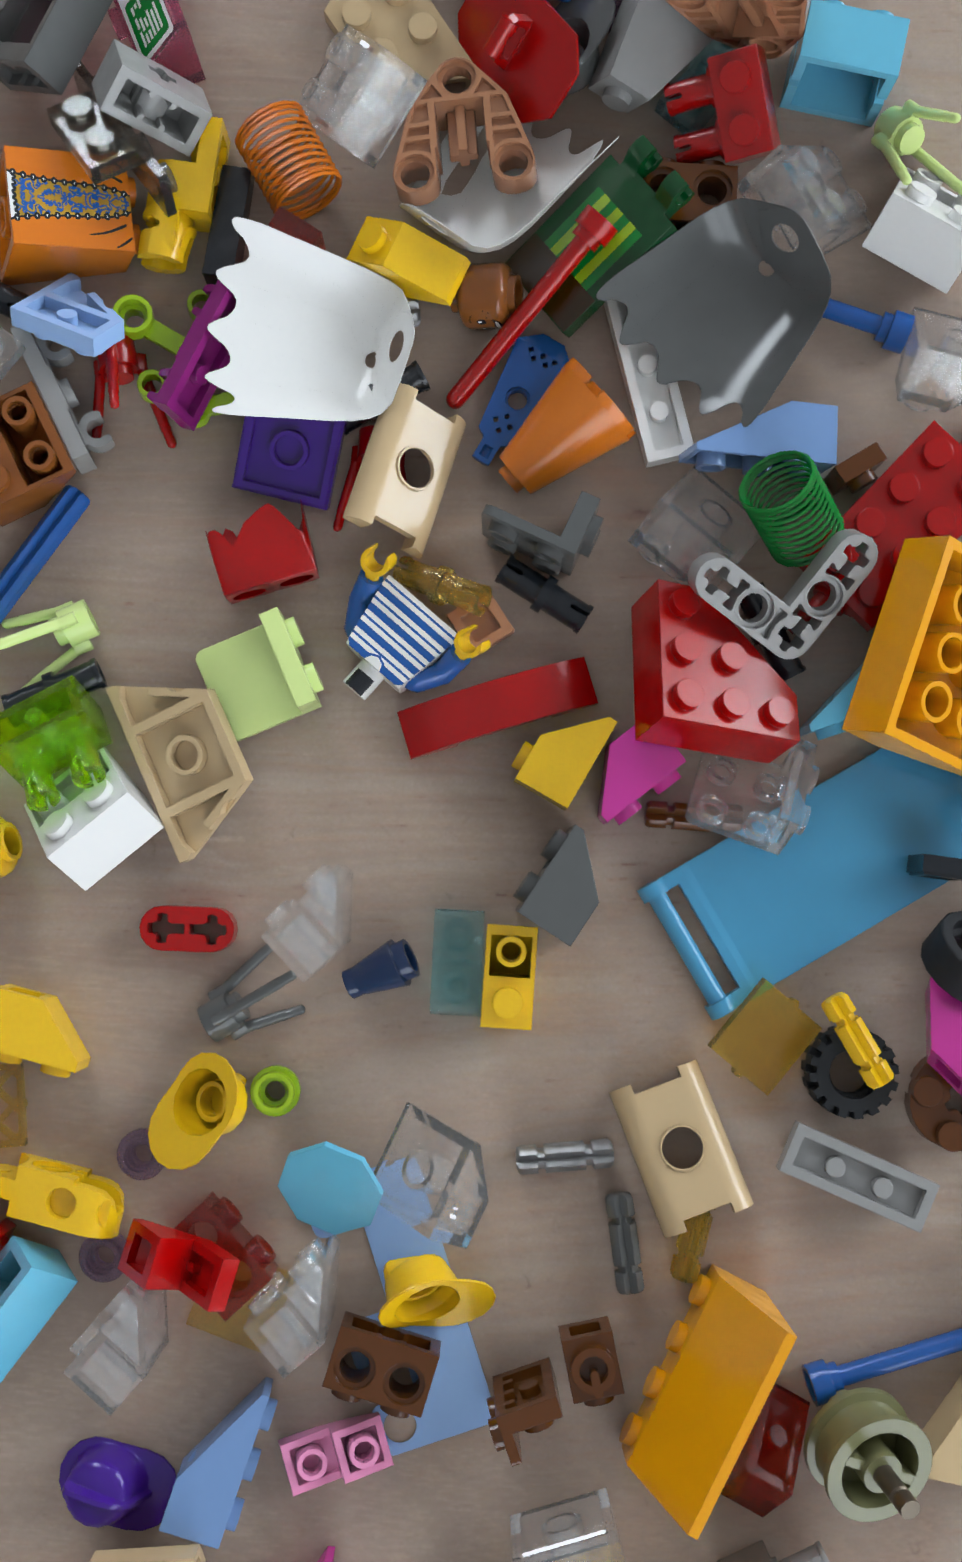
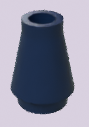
M391 939L356 965L342 972V979L346 990L353 999L365 994L410 986L411 979L420 976L416 956L405 939L394 942Z

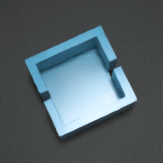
M811 0L804 35L794 44L790 54L779 107L872 127L883 107L884 100L887 99L899 76L910 19L894 16V14L886 10L870 11L847 6L838 0Z

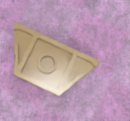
M330 0L324 10L326 23L377 98L400 96L406 91L419 93L439 65L447 59L462 57L471 61L431 0ZM456 76L451 78L446 84L465 82V88H468L471 81L466 77Z
M110 686L106 688V692L179 863L188 862L197 856L254 780L215 689Z

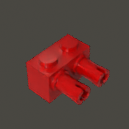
M757 43L707 58L708 67L706 68V73L671 84L668 83L664 86L666 98L673 99L682 96L679 99L666 102L670 117L711 104L714 109L716 108L717 119L715 120V125L673 136L674 149L678 148L680 150L691 147L690 150L675 154L677 162L695 163L721 156L725 163L736 165L782 152L765 49Z

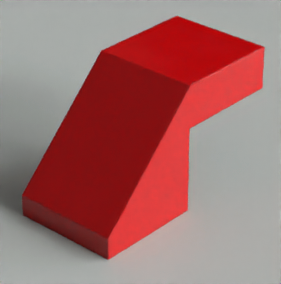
M133 1218L117 1269L144 1290H179L207 1312H224L240 1260L211 1240L144 1219Z

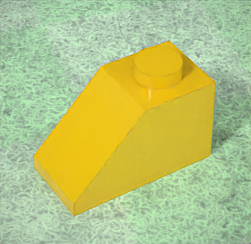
M370 216L366 217L346 258L392 281L403 290L406 298L451 306L471 264L464 255L405 222Z
M606 717L541 734L535 745L525 741L511 767L519 771L514 782L565 811L568 809L617 721L611 717Z

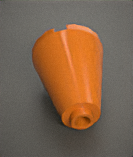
M574 357L562 367L499 456L505 465L498 472L516 493L525 487L532 494L624 444L636 434L633 426L612 399L593 380L590 381L592 376Z

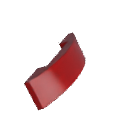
M579 657L461 689L397 712L412 760L458 746L459 743L550 716L553 718L598 704V700L585 658Z

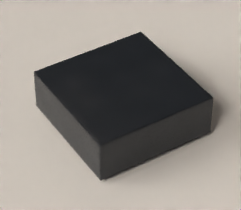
M931 854L908 855L906 873H909L911 876L962 881V859Z

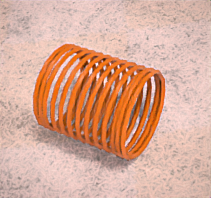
M281 100L270 103L250 115L238 129L235 138L236 148L243 157L244 162L247 163L248 169L251 170V175L255 178V182L258 183L259 189L262 190L267 203L270 204L275 218L282 222H296L306 219L321 211L338 195L343 183L342 175L336 169L335 163L332 162L331 156L328 155L324 144L320 141V137L312 127V123L305 114V110L296 101ZM281 115H299V117L291 116L281 118L266 125L257 133H255L253 137L247 142L245 149L243 148L245 140L250 136V134L255 129H257L263 123ZM297 121V123L285 125L271 131L260 139L251 150H248L253 142L267 130L281 123ZM291 129L288 133L275 138L267 145H265L263 148H259L264 142H266L272 136L279 134L285 130ZM292 145V146H291L289 149H287L285 152L281 153L280 155L276 156V157L273 158V159L268 160L269 158H271L273 155H275V154L278 153L279 151H281V150H283L284 148H286V147ZM294 153V154H293L290 158H288L287 160H285V161L279 163V164L276 165V166H273L274 164H276L278 161H280V160L283 159L284 157H286V156H288V155ZM296 161V162H295L293 165H291L290 167H288V168L282 170L281 172H278V171H280L282 168H284L286 165H288L289 163H292V162ZM298 169V170H297L296 172H294L293 174H291V175L287 176L286 178L282 179L283 177H285L286 175H288V174H289L290 172H292L293 170ZM323 175L319 182L304 194L298 196L295 199L282 202L285 198L294 196L299 192L305 190L313 182H315L319 176ZM328 175H331L325 186L309 200L288 209H279V206H288L308 197L323 184ZM334 176H335L336 180H335V183H334L333 187L329 190V192H328L323 198H321V199H320L319 201H317L315 204H313V205H311V206L305 208L304 210H301V211H298V212H294V211L300 210V209L306 207L307 205L313 203V202H314L316 199H318L322 194H324L325 191H326V190L329 188V186L332 184V181H333Z

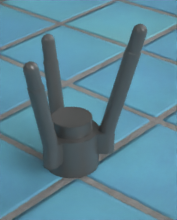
M273 937L222 985L208 992L210 1001L198 1007L199 1019L208 1035L215 1042H219L229 1035L234 1040H237L251 1031L305 1013L304 1005H298L245 1022L251 1016L249 1007L295 980L298 975L295 970L286 972L243 998L236 991L229 994L280 944L278 937Z

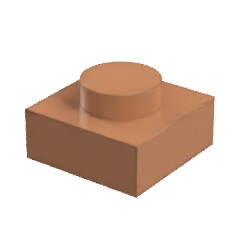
M489 589L447 614V619L456 633L473 624L478 625L470 633V642L474 647L487 640H490L491 647L514 634V628Z

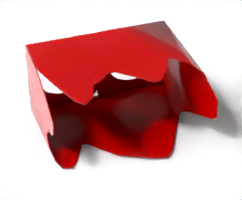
M301 499L302 521L299 529L274 506L267 503L255 511L243 523L238 536L226 528L223 535L216 530L209 531L208 534L206 532L209 549L223 594L231 604L320 578Z

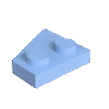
M73 273L67 274L10 306L12 326L33 333L39 339L50 340L74 349L76 353L83 356L96 357L125 338L124 319L113 309L106 307L104 300L95 292L85 294L81 290V279Z

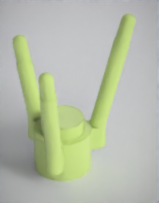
M911 99L907 100L903 107L892 106L886 109L876 121L871 144L881 150L904 185H909L912 182V177L899 156L912 155L951 189L962 196V181L921 148L925 138V131L922 121L919 119L956 124L960 122L961 115L947 110L920 106Z
M84 599L75 603L71 600L54 608L27 613L2 621V627L9 629L48 620V622L0 638V650L53 632L60 646L69 643L72 646L22 688L42 681L41 675L52 671L55 675L79 655L94 649L90 639L99 636L100 631Z

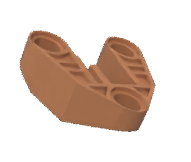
M665 0L709 38L734 49L757 43L765 49L766 59L781 57L803 37L811 0Z
M454 57L440 64L409 106L393 169V178L398 197L404 204L422 206L431 203L440 195L441 175H443L440 131L448 130L450 161H460L461 166L471 165L470 160L479 158L477 127L485 126L490 168L492 169L495 188L500 192L519 194L530 190L536 184L535 155L507 92L468 59ZM456 76H463L471 81L470 86L460 93L447 91L445 85L451 78ZM512 169H525L522 174L517 176L503 174ZM416 181H427L425 185L416 189L406 186Z

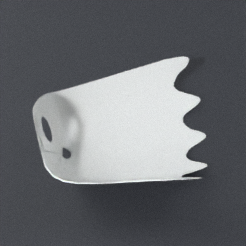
M533 122L521 123L533 149L536 161L537 181L530 190L519 194H506L497 190L494 185L487 150L463 191L455 195H444L442 191L445 182L459 163L450 161L447 133L441 143L443 175H441L440 195L426 205L414 206L401 203L399 207L463 250L476 253L500 250L517 240L531 228L580 175L617 139L596 158L595 156L600 150L603 140L595 143L585 151L574 155L569 151L571 129L568 128L551 137L540 139L532 136ZM484 126L477 127V137ZM512 169L503 174L517 176L522 174L525 169ZM416 181L412 188H420L427 181Z
M234 217L232 224L245 240L249 250V257L244 262L216 270L217 278L233 293L236 299V306L228 316L215 320L207 326L208 331L228 350L230 363L224 368L207 373L205 379L232 394L235 399L230 404L213 408L212 411L219 414L322 421H358L382 414L393 402L414 341V321L403 290L387 278L345 258L263 223ZM398 331H402L404 341L401 353L396 361L391 362L389 349L392 339ZM375 352L374 368H369L365 364L366 356ZM369 384H373V390H372V391H371L370 387L368 386Z

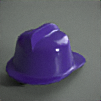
M95 1436L81 1440L67 1452L60 1467L59 1484L68 1510L75 1520L83 1525L96 1528L112 1526L123 1530L143 1531L158 1526L162 1522L177 1475L173 1466L164 1456L149 1449L122 1443L111 1438Z

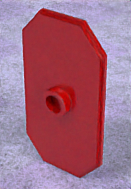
M547 0L464 1L458 12V40L471 61L507 92L520 123L525 124L552 119L579 76L578 34Z

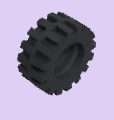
M835 1026L828 1027V1031L824 1033L819 1032L813 1037L815 1039L812 1045L807 1044L804 1050L807 1053L806 1059L801 1060V1069L804 1070L803 1084L808 1088V1094L814 1101L837 1116L843 1118L851 1117L853 1119H864L863 1115L866 1114L873 1116L880 1112L878 1109L880 1105L887 1106L892 1099L889 1097L891 1090L896 1091L899 1084L894 1081L895 1075L899 1074V1066L893 1061V1058L896 1057L894 1052L886 1046L885 1041L881 1037L870 1032L881 1050L879 1057L886 1059L894 1073V1078L888 1084L877 1089H872L864 1083L856 1091L843 1092L833 1085L829 1070L835 1057L846 1051L834 1030Z

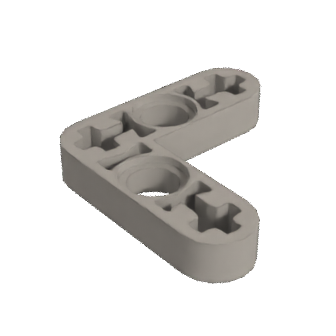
M844 529L837 532L829 539L782 600L735 563L718 553L708 552L696 558L689 568L688 582L691 589L698 596L775 655L783 659H795L802 656L811 647L872 571L877 562L878 549L877 544L871 537L855 529ZM848 545L856 547L855 550L859 554L858 559L854 563L847 560L848 557L844 553ZM829 566L845 576L842 581L826 572ZM708 569L719 570L718 574L720 577L734 586L728 595L715 585H708L709 581L704 577ZM827 581L831 590L828 600L819 607H811L807 599L809 590L814 584ZM752 593L759 594L763 601L759 614L751 619H742L739 614V605L742 599ZM798 607L812 618L809 622H806L802 617L794 613V610ZM784 626L791 629L793 634L796 635L790 643L783 640L778 634Z

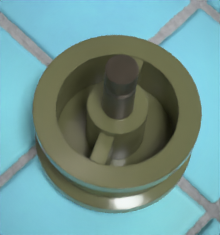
M862 1387L837 1391L814 1416L805 1435L803 1452L805 1463L810 1473L819 1484L825 1487L827 1496L834 1507L843 1516L851 1520L876 1522L892 1517L897 1513L906 1520L915 1518L920 1512V1504L916 1498L923 1490L932 1467V1449L926 1434L915 1422L908 1419L906 1412L898 1401L881 1389Z

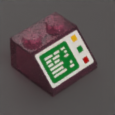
M114 0L116 7L108 9V14L119 40L128 37L133 50L194 84L206 79L178 0Z

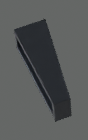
M222 165L202 274L207 284H216L218 280L216 270L243 262L246 242L235 230L232 219L234 217L249 219L255 178L251 175V170L248 168Z

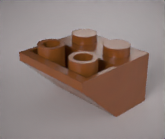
M32 381L0 396V525L3 527L47 506L77 472Z

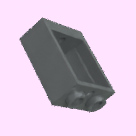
M6 0L4 8L0 10V81L13 91L62 95L113 0Z

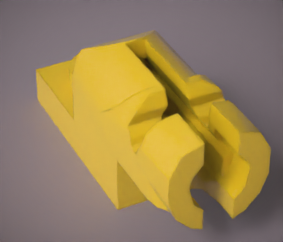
M211 117L191 153L192 162L173 159H159L151 173L146 206L142 215L148 228L143 229L140 233L137 258H142L141 265L146 269L164 274L184 273L197 231L210 232L222 165H227L231 143L223 118Z

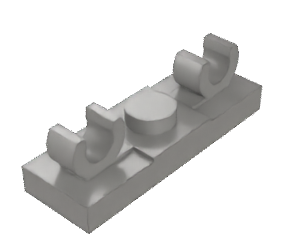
M15 326L10 328L74 464L82 475L97 469L90 451L105 453L113 449L115 443L110 434L104 435L101 438L90 436L93 428L105 423L99 411L86 413L78 423L72 408L80 405L67 377L58 380L51 366L62 368L70 365L75 360L70 349L67 347L57 352L50 351L53 341L35 339L33 333Z
M796 1120L776 1165L779 1171L919 1233L923 1229L940 1188V1185L934 1181Z

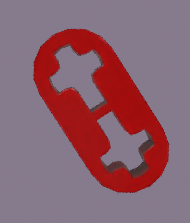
M163 905L153 907L144 914L139 926L140 936L144 943L150 948L160 951L217 952L231 946L238 932L237 921L232 913L223 908ZM163 913L167 914L169 923L184 924V933L168 934L166 942L161 941V934L153 932L152 929L153 922L161 921ZM212 915L217 916L218 924L226 925L227 931L225 935L218 936L216 944L210 943V935L194 933V924H208L211 922Z

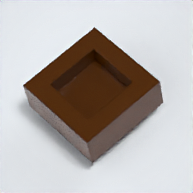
M875 442L836 465L823 480L833 496L846 488H849L850 492L854 494L878 478L874 471L887 457L879 444Z

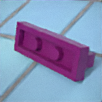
M219 279L216 284L204 286L203 291L207 294L208 299L203 309L193 307L191 312L196 318L175 356L176 360L172 368H163L159 371L158 374L165 380L159 392L149 391L147 394V398L160 410L168 414L181 428L192 431L195 430L217 386L205 379V375L214 370L224 368L230 363L228 350L207 328L209 323L228 316L236 306V299L233 293Z

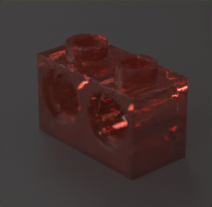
M212 1191L180 1220L173 1229L196 1235L195 1223L208 1222L217 1231L218 1238L214 1243L249 1266L252 1278L246 1281L234 1279L225 1311L218 1312L226 1322L273 1278L279 1266L274 1261L276 1253L271 1245L258 1234L253 1237L240 1223L243 1217L238 1208L228 1198L223 1196L219 1199Z

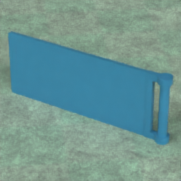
M880 748L743 828L740 832L731 835L638 889L637 892L643 903H650L708 1004L705 1006V1009L712 1021L724 1017L759 993L947 883V880L909 875V873H906L908 855L931 854L962 859V776ZM677 885L737 988L726 994L666 893Z

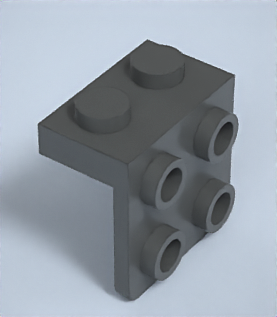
M582 491L561 536L495 506L486 504L481 514L482 534L489 539L487 544L500 553L510 556L511 554L514 555L515 551L532 558L531 564L546 574L558 576L562 572L570 576L580 554L589 558L599 537L600 528L604 521V518L597 515L601 499Z

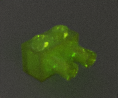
M73 675L0 712V765L24 788L26 804L30 810L35 812L49 810L46 800L47 796L49 803L53 807L60 802L61 797L53 774L67 766H70L74 785L79 788L85 789L94 786L91 777L92 772L98 783L105 779L106 772L102 766L98 750L113 742L102 708Z

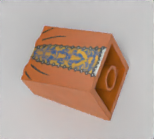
M3 146L0 158L1 283L18 285L58 280L69 273L76 274L78 277H88L127 271L134 254L138 255L141 230L139 224H133L131 208H134L136 203V183L133 177H128L126 157Z

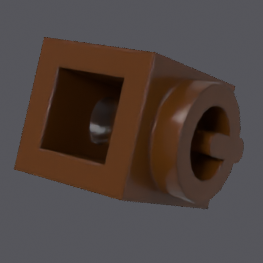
M608 1316L558 1326L573 1403L584 1402L586 1406L590 1407L602 1406L613 1401L614 1396L625 1394Z

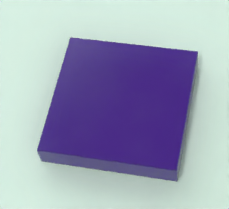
M245 416L232 487L301 504V499L303 505L328 510L330 508L347 421Z

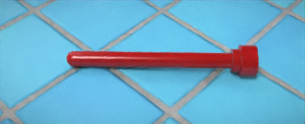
M588 204L576 218L575 222L578 225L572 231L575 235L572 241L448 392L446 403L450 408L459 409L466 403L590 250L595 253L600 245L605 248L617 234V229L592 206Z

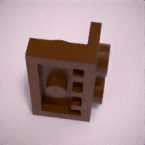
M549 1357L492 1376L494 1396L487 1398V1405L491 1416L488 1419V1425L497 1452L506 1449L512 1467L522 1464L519 1432L524 1430L527 1433L541 1432L549 1428L556 1419L563 1417L556 1376Z

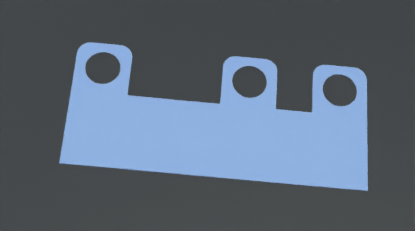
M413 1154L371 1168L384 1192L371 1225L365 1226L364 1229L384 1292L385 1278L383 1270L389 1260L435 1254L443 1258L450 1267L415 1155ZM311 1225L315 1235L320 1238L335 1236ZM379 1312L366 1317L379 1321ZM468 1322L441 1327H398L441 1341L439 1361L421 1418L414 1416L416 1421L414 1435L405 1442H395L386 1435L391 1456L488 1425V1419L491 1416L487 1405V1398L491 1397ZM351 1352L357 1369H364L370 1364L368 1358L361 1352ZM408 1368L414 1383L419 1377L413 1369ZM377 1405L372 1413L379 1412L384 1427V1421L388 1414L380 1409V1405Z

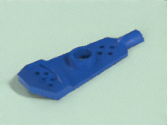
M545 334L523 336L516 340L479 424L483 438L472 455L475 460L489 466L498 449L508 445L562 367L569 361L564 345ZM515 393L524 395L527 400L526 405L522 409H513L508 403L511 395Z

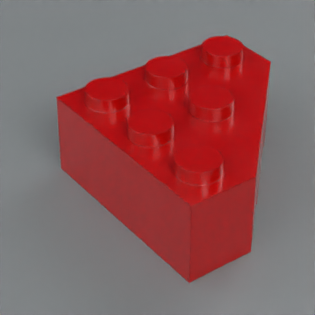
M658 579L631 607L636 741L769 764L800 742L797 695L730 619L698 596L689 585Z

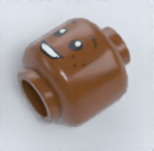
M503 262L471 263L452 301L451 310L453 313H459L463 324L469 329H500L524 299L521 277L519 274H513L512 269Z

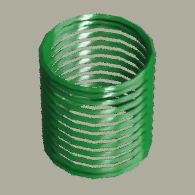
M797 450L777 452L766 456L753 465L743 477L738 489L739 501L777 563L786 567L809 565L820 551L801 559L787 558H797L810 554L824 546L835 533L844 530L843 517L834 503L828 488L825 486L817 466L808 454ZM790 459H798V460H801V461L785 462V463H783V464H780V465H777V466H775V467H772L770 470H768V471L765 472L763 475H761V476L757 479V481L752 485V487H751L750 490H749V487H750L751 483L754 481V479H755L761 472H763L765 469H767V468L770 467L771 465L776 464V463L781 462V461H784V460H790ZM789 465H802V467H790L773 474L768 479L763 481L762 484L758 487V489L753 493V490L760 483V481L769 474H771L773 471ZM798 470L806 471V472H799V473H791V474H789V475H786V476H783V477H781V478H778V479L775 480L773 483H771L770 485H768V486L763 490V492L758 496V498L756 499V496H757V494L760 492V490H761L767 483H769L771 480H773V479L776 478L777 476L782 475V474L787 473V472H790V471H798ZM795 476H808V478H795L793 480L780 484L778 487L769 492L767 496L763 499V501L759 504L760 499L765 495V493L779 482ZM808 481L807 483L797 484L782 490L780 493L775 495L762 509L763 505L770 498V496L776 493L781 488L793 484L795 482ZM799 487H804L803 489H800V490H798V491H795V492H792V493H790V494H787V495L784 496L782 499H780L779 501H777V502L771 507V509H768L769 506H770L777 498H779L780 496H782V495L785 494L786 492L791 491V490H794V489L799 488ZM797 495L796 497H794L793 499L789 500V501L786 502L785 504L778 506L779 504H781L782 502H784L786 499H788V498H790V497H792V496ZM812 510L809 515L802 518L798 522L784 526L786 523L795 521L799 517L806 514L808 511ZM817 510H820L811 521L801 526L800 528L785 533H778V531H784L793 527H797L806 520L810 519ZM824 512L822 518L813 527L803 532L802 534L789 538H776L788 536L804 530L808 526L812 525ZM826 519V522L818 529V531H816L815 533H813L812 535L808 536L803 540L793 543H777L789 542L798 538H802L810 532L817 529V527ZM829 524V527L823 532V534L820 537L813 540L807 545L800 546L797 548H779L793 547L802 543H806L815 536L819 535L822 532V530ZM832 529V532L827 536V538H826L822 543L818 544L817 546H815L814 548H812V549H810V550H807V551H804V552H801V553H798V554H784V553H782V552H796V551H800V550L809 548V547H811L812 545H814V544H816L817 542H819L820 540H822V539L827 535V533Z

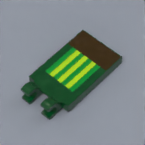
M644 135L637 138L629 147L621 164L610 154L505 262L512 269L513 274L520 275L523 287L529 293L575 237L572 233L578 225L575 220L588 204L617 229V234L605 248L600 245L595 253L590 250L542 308L568 338L606 302L598 300L596 294L607 281L678 231L669 219L695 195L689 188L688 183L676 170L672 171L662 181L656 193L646 183L644 178L660 165L663 158Z

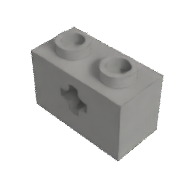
M113 39L92 81L99 110L190 157L213 115L203 88L116 39Z

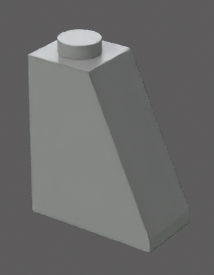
M622 0L588 89L601 96L602 102L607 107L615 111L628 113L650 101L714 39L709 38L665 0Z

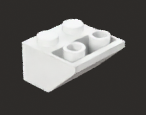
M907 167V171L912 177V182L909 185H904L899 180L868 233L862 247L947 294L962 271V196L960 194L956 195L942 187L943 181L931 171L918 168L915 172Z
M101 743L90 752L78 756L69 769L50 784L40 787L33 794L32 798L24 804L46 857L85 891L164 828L149 800Z

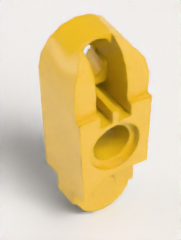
M21 1152L18 1166L0 1163V1198L9 1200L6 1216L78 1236L96 1239L117 1237L125 1209L124 1193L117 1182L107 1177L92 1174L93 1169L24 1152Z

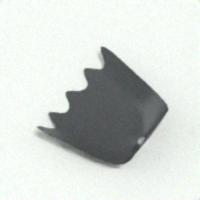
M738 198L708 210L680 228L614 275L598 290L596 298L601 301L617 300L627 306V317L619 342L622 345L646 342L656 348L659 360L656 379L659 384H669L677 381L696 383L701 390L699 411L702 415L714 412L730 403H738L743 412L742 426L748 427L766 406L821 321L831 295V274L811 229L797 211L766 201ZM786 224L795 231L799 244L794 252L784 251L777 246L772 236L775 225ZM761 261H765L774 269L772 275L764 276L759 272Z

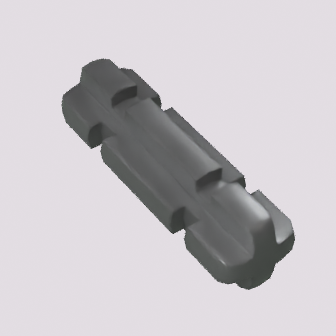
M606 1138L593 1139L590 1141L591 1144H584L583 1140L543 1143L544 1148H537L536 1144L519 1145L516 1147L515 1152L518 1173L522 1175L539 1174L538 1169H545L546 1173L586 1170V1165H593L594 1169L611 1168L614 1165L613 1144L611 1140Z

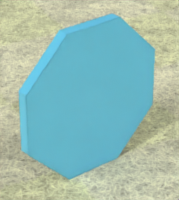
M327 1141L290 1152L277 1186L297 1220L333 1235L371 1225L384 1192L365 1157Z

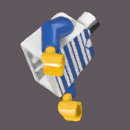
M379 544L371 545L361 555L360 563L362 570L349 596L344 630L348 637L346 644L361 661L343 682L363 700H366L383 680L400 694L407 689L418 693L449 684L471 662V658L489 650L491 647L490 640L474 647L470 642V633L478 625L473 624L456 633L391 575H388L384 580L382 575L395 566L397 556L393 552L387 557L384 565H381L374 558V552Z

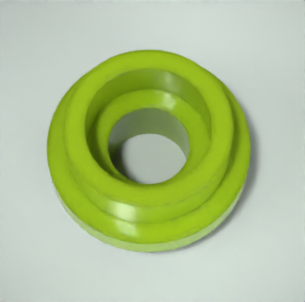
M272 1065L262 1069L254 1077L250 1087V1096L254 1106L261 1113L272 1117L282 1116L290 1112L298 1103L301 1094V1086L296 1074L289 1068L280 1065ZM273 1081L280 1082L285 1088L284 1097L280 1099L272 1098L267 1090L268 1084Z

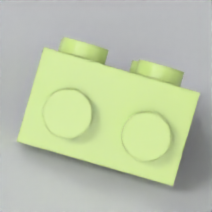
M278 607L258 614L262 625L202 649L196 655V663L207 689H215L237 742L322 707L317 692L324 690L321 679L313 662L304 664L297 648L305 644L295 618L285 619Z

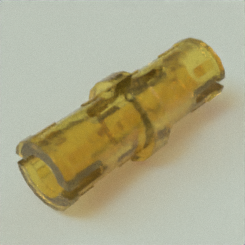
M403 556L398 560L400 564L408 566V569L398 565L394 567L393 578L405 588L426 595L430 602L435 605L444 606L447 603L479 617L486 610L478 606V603L487 607L491 603L492 590L490 586L457 576L453 568L447 566L436 568L414 560L410 556Z

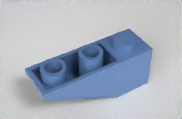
M790 401L758 415L748 427H743L742 423H739L697 441L679 455V463L696 464V470L701 472H720L726 468L742 469V474L745 476L753 465L766 456L780 451L797 450L808 454L821 474L837 465L838 406ZM790 459V460H784V461L778 462V463H776V464L771 465V466L768 467L767 469H765V470H764L763 472H761L757 477H760V476L763 475L765 472H767L768 470H770L772 467H775V466H777V465L783 464V463H785V462H793V461H801V460H798V459ZM802 465L785 466L783 468L773 471L772 473H777L790 467H802ZM803 470L790 471V472H787V473H784V474H788V475H789V474H791V473H799V472H806V471H803ZM795 476L789 478L788 480H793L795 478H808V476Z
M265 1377L183 1458L159 1531L215 1549H219L225 1529L235 1532L245 1500L236 1495L242 1479L250 1482L253 1479L261 1454V1449L253 1447L259 1429L268 1432L278 1403L277 1399L270 1398L273 1384L272 1378Z

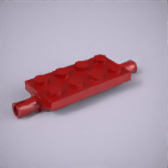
M935 420L842 516L844 529H855L874 540L877 544L878 558L872 571L836 614L837 616L845 614L852 617L867 632L873 629L877 624L904 540L908 538L949 535L958 539L962 535V440L958 443ZM832 529L827 533V535L822 540L817 542L812 548L822 543L827 538V536L832 532ZM848 545L844 553L848 557L847 560L854 563L858 559L859 554L855 550L856 547ZM824 546L820 547L819 549L810 554L805 555L804 557L814 555L815 553L820 551ZM809 565L799 568L804 572ZM829 566L826 572L842 581L845 576ZM827 581L814 584L812 591L814 596L808 601L811 607H819L828 600L831 590ZM801 610L796 613L808 622L812 618Z

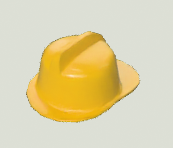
M200 1053L190 1058L158 1103L150 1119L148 1139L150 1150L155 1159L166 1168L185 1170L198 1164L210 1152L220 1136L233 1131L243 1120L248 1100L245 1088L247 1079L242 1074L236 1073L224 1057L217 1053Z
M424 1254L389 1260L384 1266L387 1302L380 1309L378 1319L381 1325L389 1328L459 1325L484 1315L493 1306L496 1295L493 1288L485 1282L457 1279L446 1261L438 1255Z

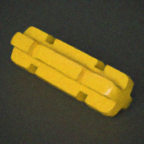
M838 992L826 998L821 1003V1008L828 1020L836 1023L837 1026L834 1027V1030L853 1063L861 1066L859 1073L866 1085L872 1089H877L888 1084L894 1078V1073L886 1059L879 1057L881 1050L861 1016L858 1017V1015L853 1013L856 1011V1007L849 995L845 992Z

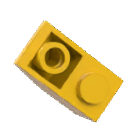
M487 924L480 1027L532 1030L538 927Z
M10 983L0 985V1062L21 1064L24 1059L41 1064L40 1071L45 1074L64 1078L70 1077L71 1072L76 1073L88 1067L91 1056L57 996Z

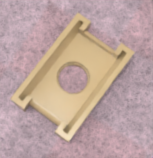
M400 383L392 404L377 417L342 518L360 528L372 525L374 519L405 536L401 550L417 559H421L466 428V422L458 414L448 418L443 417L416 400L418 389ZM408 449L421 451L429 462L431 470L430 479L422 488L410 486L402 477L400 460Z
M697 1059L676 1067L679 1078L634 1094L630 1084L609 1092L664 1238L687 1232L684 1220L730 1203L732 1211L737 1213L754 1204ZM679 1127L693 1130L701 1139L703 1147L699 1161L694 1166L686 1169H679L669 1164L662 1151L665 1136L671 1130Z

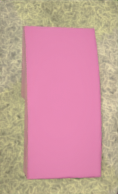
M379 1412L331 1422L278 1440L293 1497L340 1478H343L345 1484L394 1465Z

